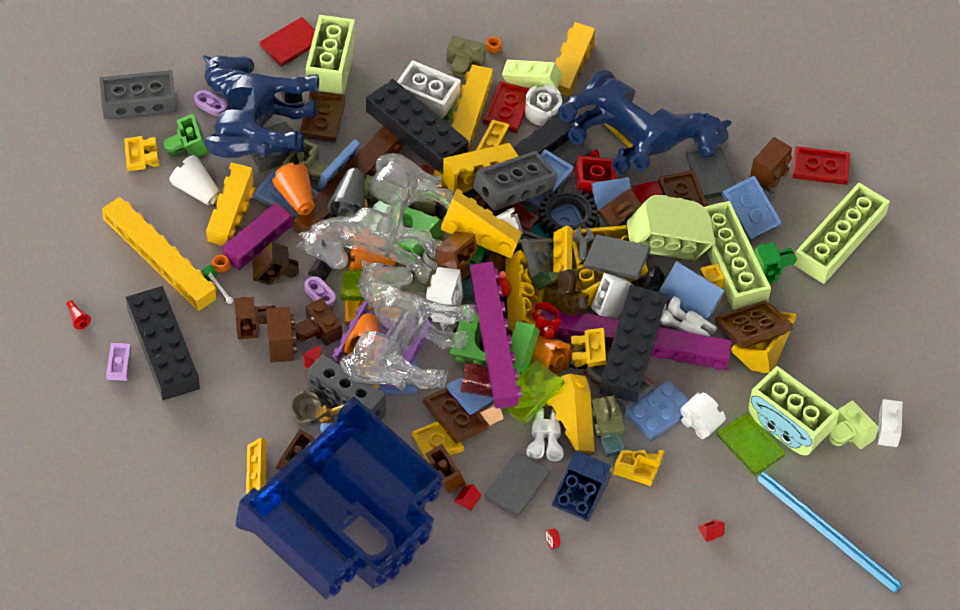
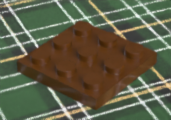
M767 300L715 317L716 325L740 348L750 347L755 343L767 341L772 337L784 335L786 332L793 330V323Z

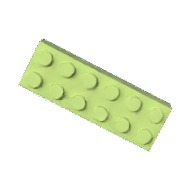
M858 183L798 248L795 253L797 261L794 266L825 284L885 217L890 201Z
M726 201L704 207L710 215L715 243L706 253L712 265L718 263L725 277L723 289L732 310L741 309L764 300L769 301L771 287L731 202Z

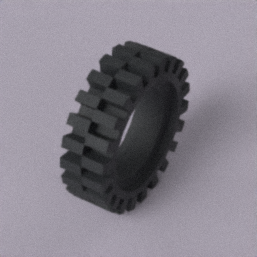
M560 187L556 188L555 193L551 190L549 196L545 195L540 202L538 218L540 228L543 229L545 234L549 233V238L553 239L554 232L565 227L553 220L551 216V211L560 204H573L584 212L585 218L581 223L569 226L572 230H577L580 226L581 229H587V227L589 229L594 228L597 220V205L594 204V199H589L590 195L588 193L583 196V190L581 189L576 193L575 187H572L571 191H568V187H563V192H561Z

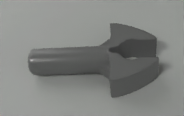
M580 226L574 234L573 241L580 243L579 260L585 261L587 257V243H593L594 235L589 227H587L586 236L583 238L580 233Z

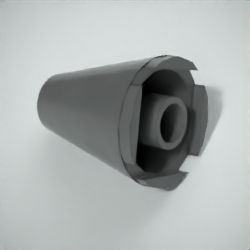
M358 168L346 171L328 203L327 209L331 215L332 212L337 215L336 218L339 220L356 222L358 218L361 217L363 219L365 175Z

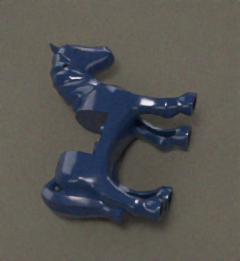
M203 55V59L206 62L204 76L208 86L219 95H223L232 109L226 110L218 116L214 132L205 137L204 144L210 153L223 158H239L257 153L267 158V155L273 152L286 155L291 150L295 152L303 151L304 134H298V131L282 134L279 131L267 130L262 126L273 115L285 116L296 120L304 116L315 118L317 112L316 100H308L301 104H289L279 100L275 94L278 92L301 94L306 91L318 92L320 85L319 75L295 78L271 77L252 73L254 71V62L246 56L230 57L217 55L211 58Z
M606 70L595 73L584 87L582 93L571 95L568 102L562 104L558 109L560 118L565 122H570L576 117L578 109L587 105H595L594 110L585 111L582 117L572 124L568 137L575 145H581L586 140V131L590 127L605 123L623 134L632 143V147L619 149L617 157L612 161V167L619 175H624L631 168L630 161L636 170L645 171L650 165V155L665 153L678 143L690 138L694 140L698 153L702 158L712 157L716 154L719 145L728 139L727 127L732 123L730 120L720 121L719 118L708 113L695 112L679 113L676 115L663 108L651 115L632 102L635 96V89L616 79L610 71Z

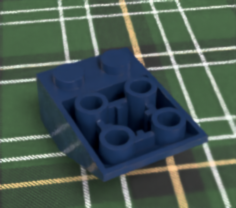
M575 450L551 505L589 521L615 468L610 464Z

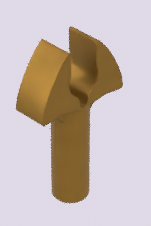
M351 402L333 409H329L325 405L316 412L317 420L319 419L320 423L335 422V416L353 410L354 406Z

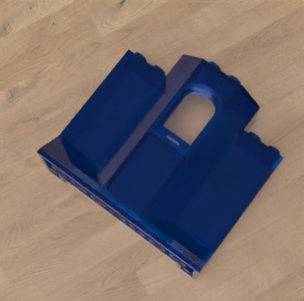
M353 396L340 408L338 418L259 490L254 487L239 500L235 526L254 533L326 600L331 595L333 597L341 591V586L345 582L349 583L352 581L356 574L372 589H375L385 584L389 579L393 580L400 573L399 569L403 565L405 567L408 566L414 559L413 555L419 547L429 540V534L433 530L434 518L425 511V505L429 501L431 503L434 502L440 493L438 491L443 486L441 483L444 476ZM361 515L387 539L388 544L381 553L370 555L343 531Z

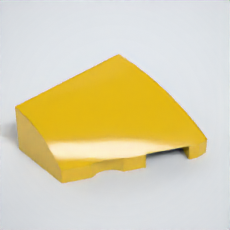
M621 450L615 462L613 474L651 486L665 451L658 450V453L646 454V450Z

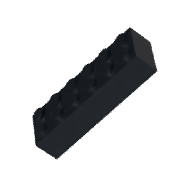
M393 78L366 97V112L439 173H444V158L469 152V140Z
M630 285L600 382L599 394L614 395L615 398L638 403L666 308L668 294Z
M163 286L126 296L130 318L162 401L199 390L198 373Z

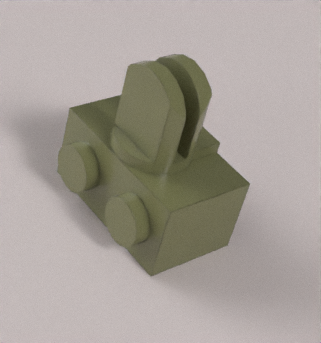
M456 36L451 37L447 47L446 63L452 64L451 70L454 76L465 77L466 72L471 69L472 65L483 66L486 59V44Z
M305 139L303 151H292L283 162V166L288 163L300 165L299 162L305 164L309 177L318 182L321 174L328 168L327 165L319 162V146Z
M615 396L591 400L594 433L596 436H599L600 442L624 438L625 426Z

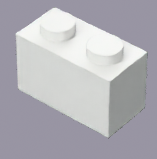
M604 273L591 308L600 316L619 319L629 287L632 284L623 276Z
M882 400L879 411L878 445L898 447L902 431L903 401Z

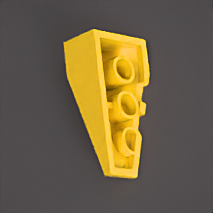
M780 312L794 324L796 319L795 313ZM790 331L784 335L772 337L767 341L755 343L747 348H740L735 343L731 351L751 371L770 373L779 360Z
M567 374L543 382L541 386L545 400L556 411V419L562 421L565 426V434L574 449L582 453L593 454L595 448L591 392L586 376Z

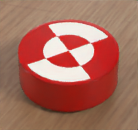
M547 529L546 540L549 548H559L560 536L557 529Z

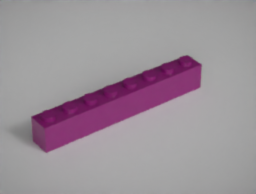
M493 262L470 265V278L495 409L518 406L522 392L521 387L516 385V380H519L517 368L513 369L512 363H515L514 351L510 352L509 349L512 346L511 335L506 333V330L509 329L508 320L503 318L505 304L504 301L500 302L502 289L501 285H497L496 280H499L498 269H494Z

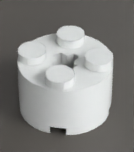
M551 85L532 87L526 95V119L542 127L548 120L556 117L558 109L562 105L560 91Z
M697 392L680 409L683 416L681 419L682 423L687 428H694L696 430L695 433L701 439H705L726 420L723 411L721 413L718 411L717 407L719 405L717 402L703 392L701 394Z

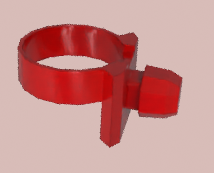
M536 303L531 313L532 318L536 321L535 326L539 329L540 335H544L547 339H552L556 335L561 322L559 310L550 303ZM535 310H547L555 318L554 320H545Z

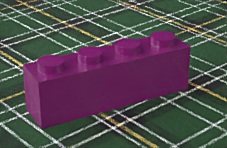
M277 203L266 208L263 214L253 219L234 238L225 242L222 247L223 255L230 260L231 265L240 271L271 242L277 240L292 227V215Z

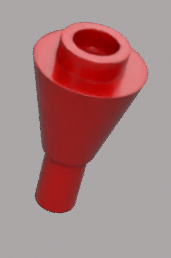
M501 271L499 273V280H496L497 285H501V297H505L510 294L512 287L506 278V272Z
M73 300L67 301L66 305L70 310L74 328L78 330L86 328L91 322V317L78 308Z

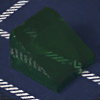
M541 271L533 276L531 281L537 290H541L557 279L559 273Z

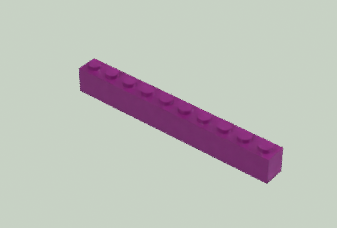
M541 309L540 316L544 317L545 320H554L555 316L551 312ZM559 312L561 322L553 338L571 341V336H584L585 330L604 328L606 348H611L619 319L587 313L572 317ZM660 327L651 356L659 359L675 360L680 363L695 364L696 366L712 367L717 370H727L733 341Z

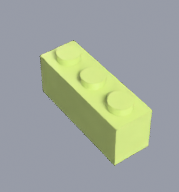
M507 60L502 73L504 79L510 84L528 88L551 85L557 89L563 75L555 62Z

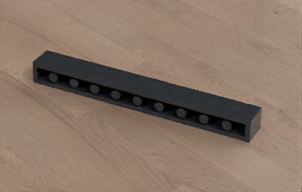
M576 111V117L570 122H565L558 114L553 119L548 120L545 125L534 130L530 136L522 139L513 149L518 156L537 151L540 155L545 149L552 153L569 140L568 132L572 128V124L580 119L582 115ZM475 189L462 193L469 199L479 195ZM452 193L445 198H441L436 204V214L441 220L444 215L446 216L453 198Z

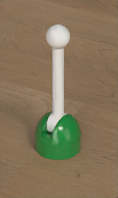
M213 265L204 267L201 270L204 278L207 281H213L226 298V303L232 304L233 298L227 295L216 280L217 271Z

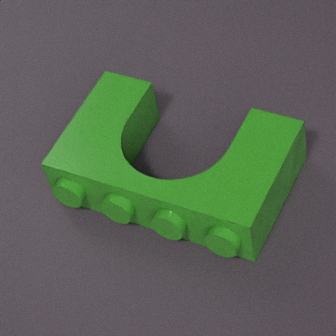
M382 197L364 215L363 219H360L354 226L357 234L378 240L392 227L399 225L410 226L411 229L398 242V246L403 257L415 262L422 257L426 248L434 244L444 233L443 230H440L442 225L437 217L427 215Z
M463 310L450 354L458 363L466 364V362H470L476 367L483 368L485 365L487 366L485 353L480 348L481 331L478 315L475 312ZM519 321L516 322L511 338L512 346L509 347L510 352L514 351L515 363L512 364L513 369L517 368L518 376L520 373L527 375L540 333L535 325Z

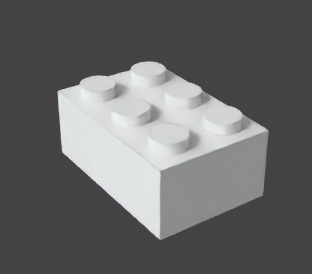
M413 60L397 81L441 118L445 117L460 95L459 79Z

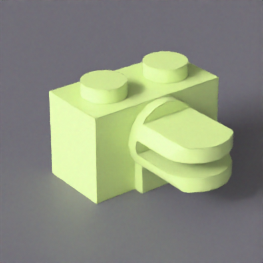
M853 400L838 409L839 415L835 429L829 435V440L832 444L841 446L848 441H853L861 450L875 440L879 427Z

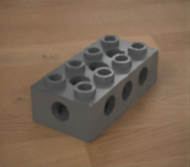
M172 70L99 77L104 119L177 112Z
M537 151L477 170L472 187L496 211L550 192L554 188L558 174Z
M323 354L308 369V390L319 396L331 408L351 402L354 409L342 414L347 418L355 420L361 427L372 431L386 415V393Z

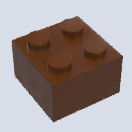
M773 137L753 159L750 177L755 175L760 186L767 190L775 188L782 176L785 177L789 172L790 167L788 165L792 159V147Z
M289 307L266 309L270 363L294 361L293 353H297L294 314H290Z

